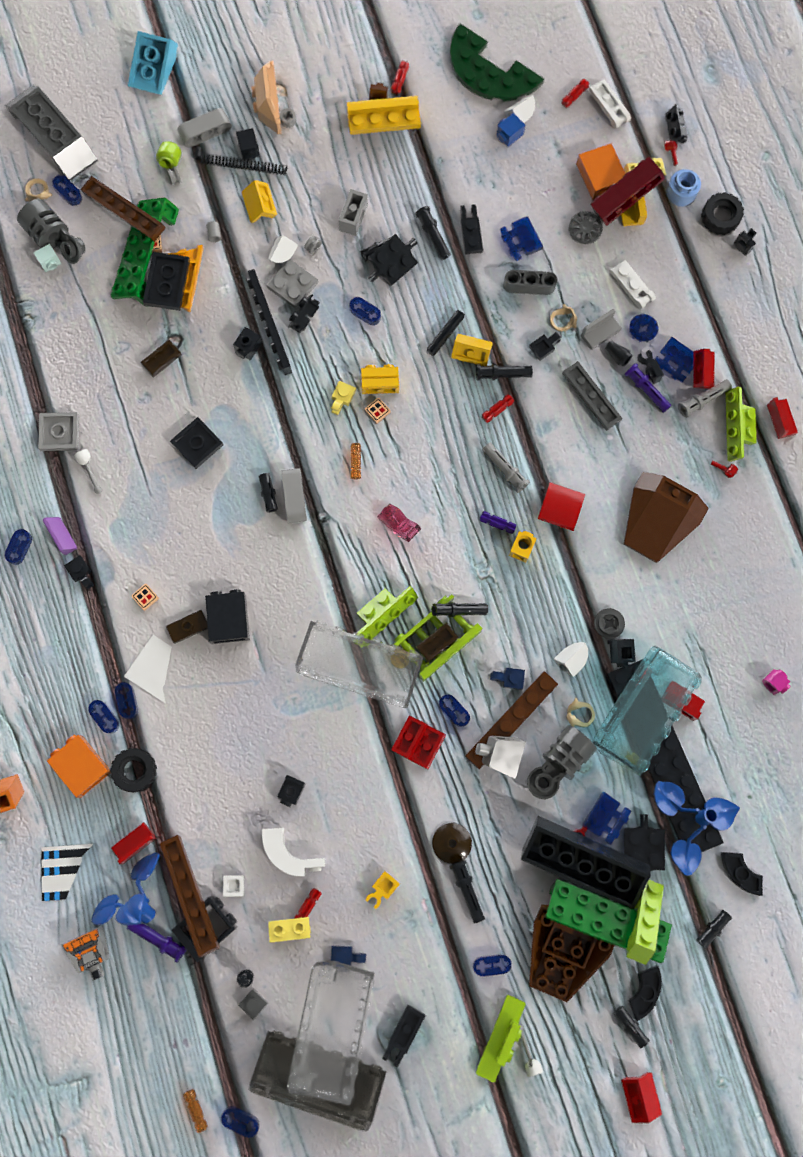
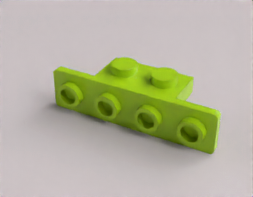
M735 387L725 393L727 461L729 462L744 458V444L753 445L757 443L755 408L742 404L741 387Z
M409 586L395 598L384 588L356 613L366 623L353 636L361 648L368 644L418 599L414 589Z
M511 995L506 996L477 1067L476 1074L478 1076L495 1082L501 1065L505 1067L506 1062L510 1063L514 1054V1050H512L514 1042H518L522 1034L519 1021L526 1006L524 1001Z

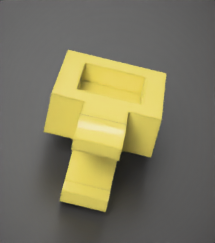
M341 381L338 382L332 394V400L335 401L331 407V413L339 415L343 404L349 406L356 392L355 387Z

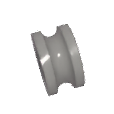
M286 108L280 113V122L284 127L290 128L296 123V114L292 109Z
M176 166L173 167V170L167 169L172 184L175 185L176 182L181 183Z
M312 236L305 243L304 249L309 250L310 254H315L321 247L322 242L317 240V237Z

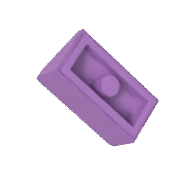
M60 517L43 519V523L62 554L67 555L77 549L75 542Z

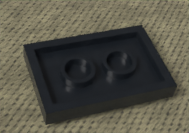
M153 252L143 299L144 306L181 311L190 265L189 257Z

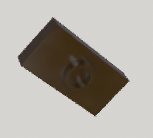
M167 340L141 361V364L154 378L182 354L170 340Z
M199 610L166 625V628L173 643L176 644L208 629V625L203 611Z
M445 623L416 646V649L429 663L459 637Z

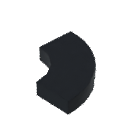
M721 852L724 869L731 881L747 893L762 896L763 875L755 874L747 867L742 853Z
M658 965L639 972V989L628 1000L637 1021L646 1017L656 1006L662 989V977Z

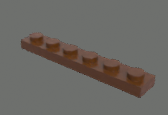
M93 176L80 189L85 195L154 242L166 228L161 222Z
M543 671L465 757L480 770L484 764L482 763L483 756L477 755L475 752L477 744H487L489 736L510 737L555 689L558 683Z
M176 835L160 843L198 957H203L220 947L181 836Z

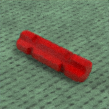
M404 60L400 62L391 86V92L395 94L400 93L409 69V63Z
M582 79L562 99V105L568 108L572 102L583 94V91L589 88V81Z
M507 394L502 400H499L490 407L489 411L486 410L482 413V419L486 423L490 422L493 417L498 416L506 407L511 406L514 403V399L511 395Z
M316 888L311 890L309 898H306L298 911L299 914H296L294 919L309 916L316 904V900L318 901L322 894Z

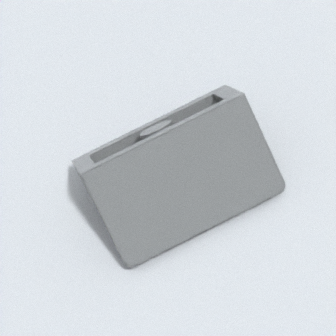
M614 309L584 327L581 337L591 350L621 331V326L613 317L616 312Z

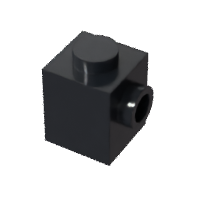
M245 327L233 344L236 355L251 361L262 345V339L259 334Z

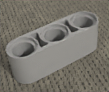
M218 108L182 123L177 128V131L184 145L192 147L226 133L231 129L232 125L224 109Z
M301 469L281 470L288 523L307 521Z

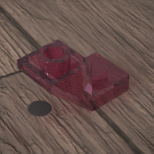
M392 504L386 506L377 516L398 537L407 542H410L421 530L417 523L409 520L398 507Z

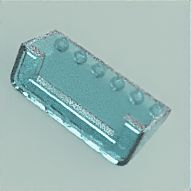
M655 645L652 646L594 736L593 744L599 753L641 776L642 772H646L649 768L652 756L659 752L662 740L669 736L672 724L679 720L684 705L687 706L689 704L694 689L699 688L702 682L700 673Z

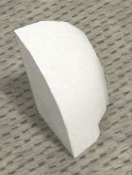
M534 95L520 100L503 111L508 118L511 114L515 113L523 123L526 122L535 110Z
M284 235L276 238L269 253V261L283 263L289 260L298 244Z
M584 642L574 643L562 650L554 660L559 666L564 665L568 670L567 673L574 677L587 662L588 647Z

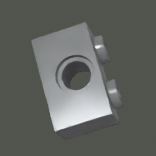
M350 189L339 218V231L357 236L368 207V194Z

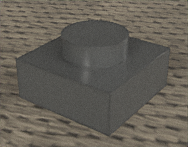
M253 988L238 1006L254 1020L268 1002Z

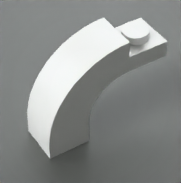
M284 828L262 829L265 852L270 861L281 871L294 876H306V868H309V872L321 871V867L326 866L325 858L299 859L292 856L285 846Z

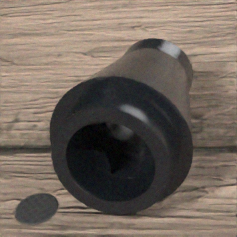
M612 340L605 347V350L609 352L618 365H627L633 356L629 349Z

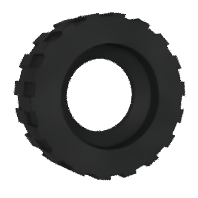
M719 192L716 195H712L702 210L701 217L702 223L705 225L704 227L716 235L732 233L744 216L742 202L738 200L739 198L727 192ZM719 206L726 207L731 212V218L727 221H720L715 218L714 210Z
M128 748L121 751L111 763L110 772L114 784L126 792L136 793L144 791V789L150 787L149 785L154 782V778L157 775L155 759L152 758L150 753L139 748ZM133 760L139 761L144 768L142 776L137 780H130L124 774L126 764Z

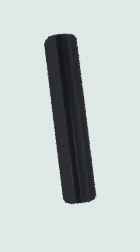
M457 310L427 347V352L430 355H436L465 316L463 312Z

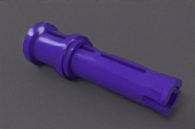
M637 363L625 372L624 375L629 376L635 383V387L641 388L662 413L672 406L649 381V376L645 375L638 368Z
M142 922L141 924L127 926L128 930L159 948L161 954L169 955L176 963L180 961L186 951V948L173 941L172 937H165Z

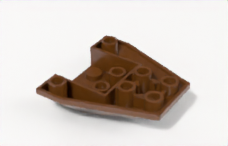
M642 472L633 488L623 545L658 563L701 524L709 508L698 494L666 476Z
M541 904L533 923L529 987L568 1002L608 960L615 945L547 919L545 916L549 905Z

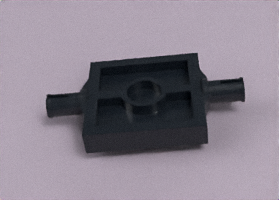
M394 234L367 258L375 269L368 276V279H371L370 282L373 283L378 277L385 279L389 286H392L418 263L410 251L418 244L415 241L416 239L412 238L405 244L397 234Z
M640 814V826L624 828V854L649 864L650 871L665 870V829L648 827V815Z

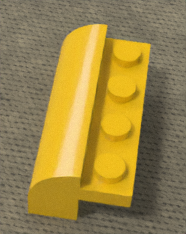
M418 96L346 102L350 135L421 128Z

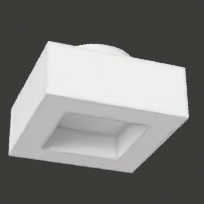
M244 875L223 876V897L244 896Z

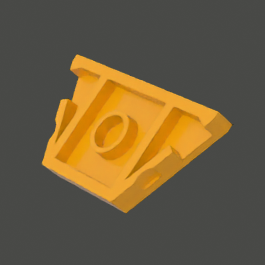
M197 245V248L191 250L183 249L177 253H169L190 258L181 306L187 312H191L204 250L203 245Z

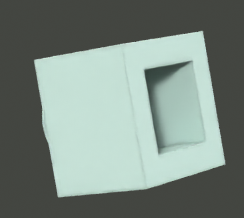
M50 244L33 252L45 272L54 270L61 264Z

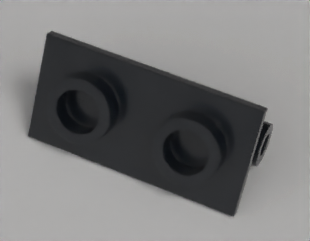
M677 104L665 114L669 138L675 142L685 143L687 142L688 135L686 127H683L685 124L684 113L681 108H678Z
M313 294L307 298L304 296L298 305L300 309L298 312L294 311L289 318L291 323L288 328L294 325L298 333L305 330L311 321L306 317V314L312 318L319 309V301L316 299L311 300Z

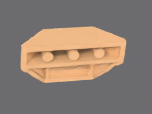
M269 61L254 77L255 86H251L252 96L256 97V102H253L254 113H258L259 121L277 134H282L274 62Z

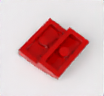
M550 482L538 519L574 531L585 494Z
M409 715L391 750L429 770L446 734Z

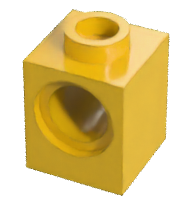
M519 531L508 556L526 563L537 538L533 537L534 535L530 532ZM525 542L528 548L521 549L518 543Z

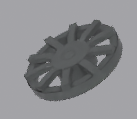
M590 211L579 212L573 216L569 224L571 237L581 244L594 243L600 238L603 230V224L599 216ZM593 232L597 236L593 238L591 233ZM578 234H581V235H582V239H580L579 237H577V235H578ZM585 236H589V240H584Z

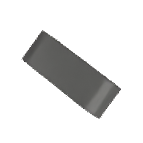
M510 270L505 274L503 288L509 293L550 295L555 291L558 279L556 274L552 272ZM508 280H514L516 283H510ZM526 281H532L534 284H528ZM545 282H550L552 285H546Z

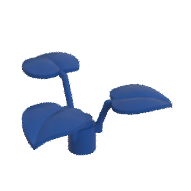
M661 781L655 784V803L663 814L674 816L678 810L696 813L695 820L700 825V828L687 839V842L678 840L671 848V858L683 875L689 876L696 871L702 857L700 847L697 844L691 843V841L702 830L706 829L707 825L711 824L713 828L719 831L730 828L740 807L726 799L715 797L706 801L705 809L682 808L685 796L683 790L678 785Z
M159 852L143 857L132 869L131 879L136 880L135 884L140 894L132 896L124 905L117 903L119 900L118 895L113 894L105 897L95 908L91 919L92 923L102 925L108 922L113 917L116 908H119L116 913L115 919L123 925L141 924V921L147 924L155 917L156 911L148 904L150 900L146 897L140 882L145 881L154 871L160 856Z

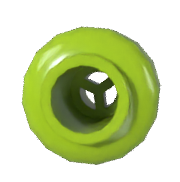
M164 141L158 148L156 160L161 167L173 169L180 161L181 149L174 142Z

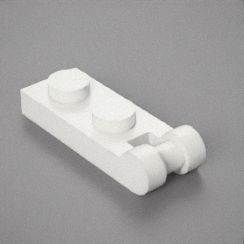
M605 79L589 88L590 94L609 118L614 129L620 127L621 123H627L631 120L630 113Z
M626 260L611 269V275L639 309L644 308L646 303H651L656 299L654 292L648 289Z

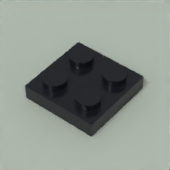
M199 417L170 440V443L195 469L224 445Z

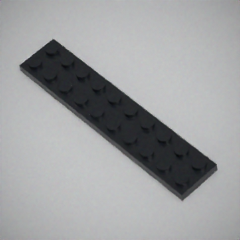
M644 659L607 673L654 785L658 781L674 783L684 792L685 801L681 806L682 808L705 809L706 801ZM678 810L674 816H668L678 840L687 842V839L700 828V825L695 820L696 813ZM711 824L707 825L706 829L702 830L691 841V843L697 844L700 847L701 852L724 843L719 831L713 828Z

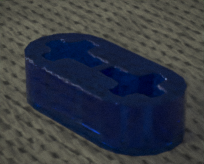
M64 175L54 177L52 185L55 191L68 204L72 206L79 205L82 202V195L79 189ZM58 184H64L66 188H63L61 185ZM71 192L74 196L76 195V198L70 197L69 193Z
M355 297L350 301V312L369 325H377L380 322L381 312L376 306L360 297ZM354 304H361V308L355 309ZM376 313V318L370 319V314Z
M18 529L14 532L4 556L12 565L22 563L32 543V536L28 531ZM19 536H25L26 540L20 541L18 538ZM17 553L19 556L13 559L11 554Z
M126 682L119 683L115 688L119 713L125 719H133L138 714V705L133 686ZM122 687L129 689L126 692L127 699H125L123 694H120V691L123 690ZM127 702L129 707L133 708V711L130 712L131 715L124 713V710L127 709Z
M448 694L441 697L439 700L441 711L457 727L466 726L470 721L468 711L452 695ZM444 699L447 701L452 700L451 706L454 708L453 711L449 707H443ZM457 711L460 715L464 713L466 715L464 718L466 722L460 721L458 723L456 721L458 717L454 712Z
M94 700L90 703L88 711L100 729L108 734L115 733L119 729V721L108 705L100 700ZM96 705L103 706L101 711L104 715L101 716L97 712L94 713ZM105 718L111 722L114 721L112 729L105 728L107 726Z
M504 954L480 956L473 962L474 972L483 977L506 974L512 967L511 960ZM503 958L505 962H508V965H505L504 969L501 970L500 966H494L493 963H499L500 959ZM480 961H483L484 964H491V967L484 968V972L476 968L477 965H480Z
M234 1106L227 1107L221 1116V1123L224 1127L247 1138L254 1137L260 1127L258 1118ZM231 1112H233L234 1118L239 1120V1122L232 1120L230 1123L227 1121L228 1117L225 1115H229ZM250 1121H252L255 1130L251 1129L250 1132H248L246 1130L247 1126L242 1124L241 1122L248 1124Z

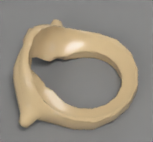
M32 179L25 186L27 195L25 201L30 202L37 198L47 199L52 196V193H49L47 183L43 179ZM33 184H42L44 186L42 193L38 195L31 194L30 188Z
M563 304L561 309L552 312L550 323L557 331H567L572 327L577 328V316L573 308ZM572 314L570 321L565 327H557L554 324L555 316Z
M575 698L568 706L566 718L573 727H588L595 719V712L590 704L580 702ZM586 707L591 712V718L588 722L583 723L574 715H571V711Z

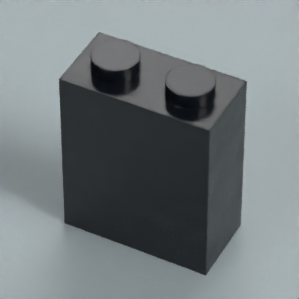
M234 589L225 594L215 591L211 592L210 595H205L209 642L211 644L250 640L245 592H241L240 589Z

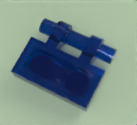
M528 216L512 222V230L510 231L506 227L500 229L501 238L508 245V251L515 261L522 258L519 253L520 251H524L526 256L543 249V244ZM517 237L519 244L515 245L512 238Z
M671 337L660 351L665 358L662 360L656 356L655 359L661 370H665L672 375L671 378L683 383L687 377L681 372L685 370L690 374L693 370L694 352ZM671 360L679 367L675 369L674 367L669 365L668 362Z
M602 792L582 826L597 837H600L604 831L608 834L604 841L611 845L614 839L619 837V831L624 824H627L628 817L632 811L625 807L620 813L617 809L621 803L606 792ZM614 817L617 821L611 828L608 826V823Z

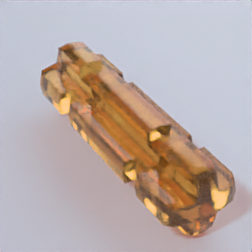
M352 443L351 479L358 480L361 478V444Z
M190 1089L183 1094L185 1103H188L187 1108L192 1121L195 1122L196 1132L200 1133L205 1131L208 1125L206 1120L203 1119L204 1114L199 1101L196 1100L195 1090Z

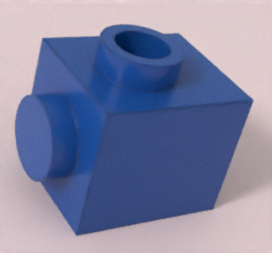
M513 113L498 123L497 138L501 143L509 147L524 135L526 125Z

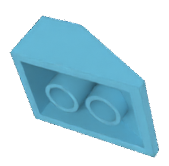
M138 31L128 86L162 95L175 63L178 43L171 39Z

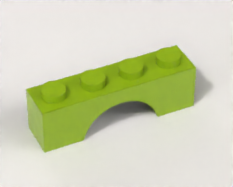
M648 880L635 906L637 918L628 941L626 954L627 958L644 965L648 963L656 951L664 885L652 880Z

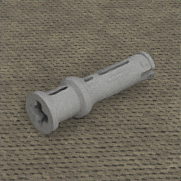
M726 379L700 395L695 394L688 401L680 402L678 404L680 413L687 418L692 412L703 409L704 404L732 389L731 383Z
M491 442L483 448L482 451L503 472L505 480L510 481L516 488L517 493L528 486L530 481L526 480L519 473V469L513 467Z

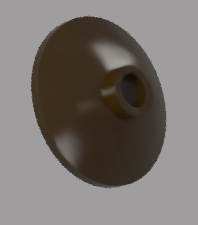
M448 823L437 829L433 836L432 847L440 860L445 863L454 864L467 858L472 848V839L466 828L456 823ZM454 839L456 841L455 847L449 846L450 840Z

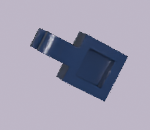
M505 668L504 673L492 671L490 680L503 682V688L523 690L525 670Z
M332 945L330 967L351 968L352 962L365 963L366 953H352L353 946Z

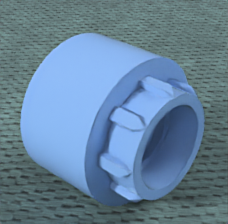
M687 169L675 172L666 189L669 201L677 206L690 205L701 188L699 176L694 171Z

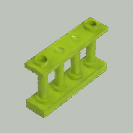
M452 594L449 597L445 595L437 603L448 604V602L454 600V596ZM430 612L405 635L403 633L398 635L394 639L393 648L396 650L402 646L420 667L421 673H419V677L424 682L474 639L483 628L478 623L475 626L469 625L461 615L453 617L464 630V635L453 642L446 651L443 650L435 657L436 660L429 664L422 659L407 640L415 633L422 641L429 636L423 631L422 627L429 621L437 629L444 625L437 616H433L432 612Z

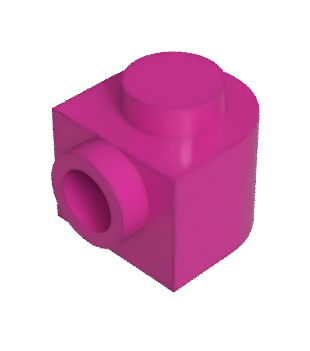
M773 669L762 680L764 686L773 695L779 692L783 694L791 687L789 685L791 681L787 679L788 676L780 669Z

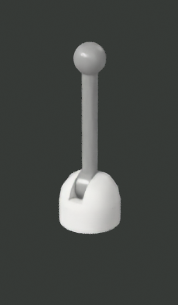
M82 450L74 454L75 460L78 464L85 466L94 485V492L96 494L101 493L102 489L97 485L88 465L91 460L89 451Z
M520 1024V1030H522L521 1039L528 1057L525 1069L527 1076L531 1077L542 1073L543 1069L539 1061L532 1059L523 1033L524 1026Z

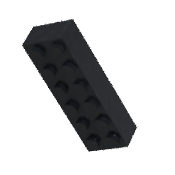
M537 816L522 848L521 860L633 910L651 877L649 864L540 816Z

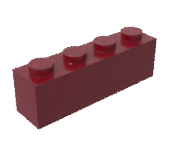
M649 156L640 161L633 170L625 173L622 179L612 184L606 192L597 196L590 205L601 221L608 226L664 181L663 172Z

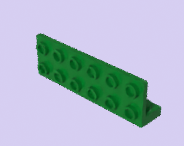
M166 197L140 200L137 207L159 222L163 220L169 226L175 225L179 208ZM132 226L110 297L112 299L134 298L144 305L143 299L147 284L144 282V277L155 242Z
M555 880L549 890L551 899L545 916L547 919L627 950L628 941L636 922L637 910L561 880ZM659 920L656 951L650 960L660 964L664 962L672 924Z

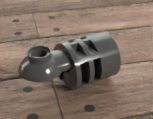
M34 199L24 205L17 216L19 225L40 248L50 244L53 249L59 247L63 257L69 263L75 264L80 260L86 249L83 240L75 238L68 233L67 225L43 199Z
M568 725L557 737V742L552 743L550 750L543 754L546 762L541 767L531 771L528 776L527 785L529 791L538 799L552 798L559 790L560 781L564 777L572 780L576 771L579 772L582 768L581 765L583 763L586 764L597 751L596 746L582 732ZM540 778L547 780L548 784L545 789L538 785Z

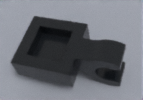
M752 228L748 233L745 231L741 232L734 242L736 248L745 256L756 245L753 238L757 233Z
M558 331L549 338L542 335L529 344V348L538 360L541 361L555 351L554 345L561 341L562 336Z
M647 350L646 356L648 358L646 359L640 353L637 356V360L640 364L646 365V375L649 376L653 384L660 382L664 373L657 360L653 359L652 352Z
M81 555L64 565L75 582L80 580L87 590L94 586L88 577V574L92 571Z

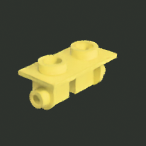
M309 917L268 922L269 943L310 938L311 927Z

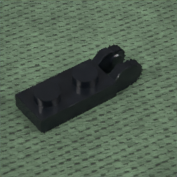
M476 204L471 205L472 218H466L465 205L460 206V223L465 254L483 253Z
M407 1004L388 1042L389 1045L382 1056L383 1060L389 1059L393 1047L397 1048L400 1052L396 1056L393 1066L398 1068L426 1016L425 1013Z

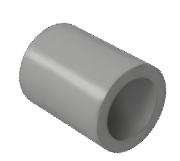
M215 221L207 223L209 241L219 242L221 240L219 223Z

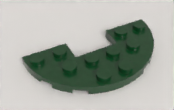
M461 23L457 26L450 44V62L457 74V79L472 93L488 100L494 98L503 99V101L517 100L518 97L530 95L544 83L543 77L517 60L507 72L503 71L480 55L488 45L487 40Z

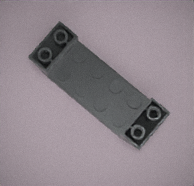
M31 86L5 105L14 118L19 119L54 159L59 170L69 181L98 161L81 134L39 86Z

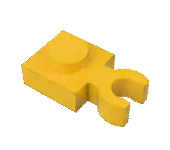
M384 871L372 885L376 891L370 893L366 897V901L368 902L370 898L375 897L377 903L374 905V908H378L381 904L382 896L388 900L400 883Z

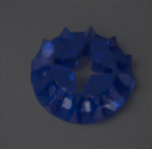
M637 315L629 324V333L632 334L633 339H637L639 342H649L658 333V323L650 315ZM648 324L646 331L639 332L641 327Z

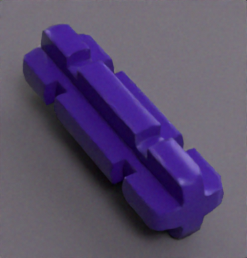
M485 511L481 514V522L489 523L490 526L500 530L505 529L510 534L514 533L516 529L515 523H508L507 520L495 515L491 516L490 513Z

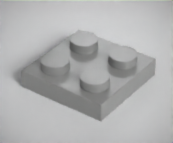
M289 259L268 283L267 288L297 309L303 297H307L318 284V279Z
M77 412L39 413L40 451L78 450L79 414Z

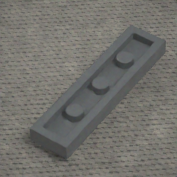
M578 361L563 371L564 377L606 431L623 419Z

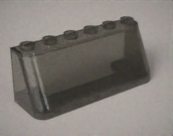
M273 1030L272 1032L268 1031L250 1081L249 1091L348 1127L368 1131L374 1119L387 1071L382 1070V1067L379 1065L371 1064L369 1066L358 1058L352 1057L349 1059L343 1057V1054L338 1051L329 1052L323 1050V1047L320 1045H308L300 1038L292 1037L291 1039L285 1037L282 1032Z

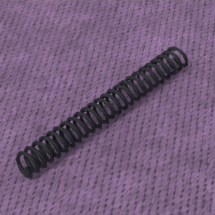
M203 153L201 154L200 164L206 163V165L213 164V166L220 165V167L227 166V168L234 167L235 169L241 168L242 170L248 169L249 171L255 170L256 172L262 171L268 173L269 171V173L275 174L276 172V174L282 175V173L283 175H286L288 166L286 165L284 173V164L282 165V171H280L281 165L279 164L277 172V164H275V170H273L274 164L272 163L270 171V163H268V169L266 170L267 163L265 162L263 170V162H261V168L259 169L260 162L258 161L256 169V161H254V167L252 168V160L250 163V168L249 160H247V166L245 168V159L243 161V167L242 159H240V165L238 167V158L236 160V166L235 158H233V164L231 166V157L229 159V165L228 157H226V163L224 165V156L222 157V164L221 156H219V162L217 164V155L215 156V163L214 155H212V161L210 163V154L208 155V162L207 154H205V160L203 162Z

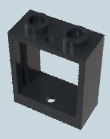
M210 896L204 901L205 907L211 904L229 927L217 938L219 944L238 928L236 925L237 920L230 912L227 914L224 911V904L218 897ZM184 919L171 931L195 961L199 962L205 956L198 957L192 937L184 928L187 925L186 919Z

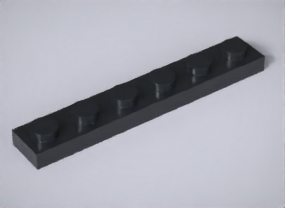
M255 269L249 270V278L246 281L249 289L254 290L255 294L252 297L255 305L260 306L261 310L258 313L261 321H265L267 325L264 327L267 338L271 337L273 341L270 343L273 354L277 353L279 359H276L279 370L283 369L285 375L291 374L292 370Z

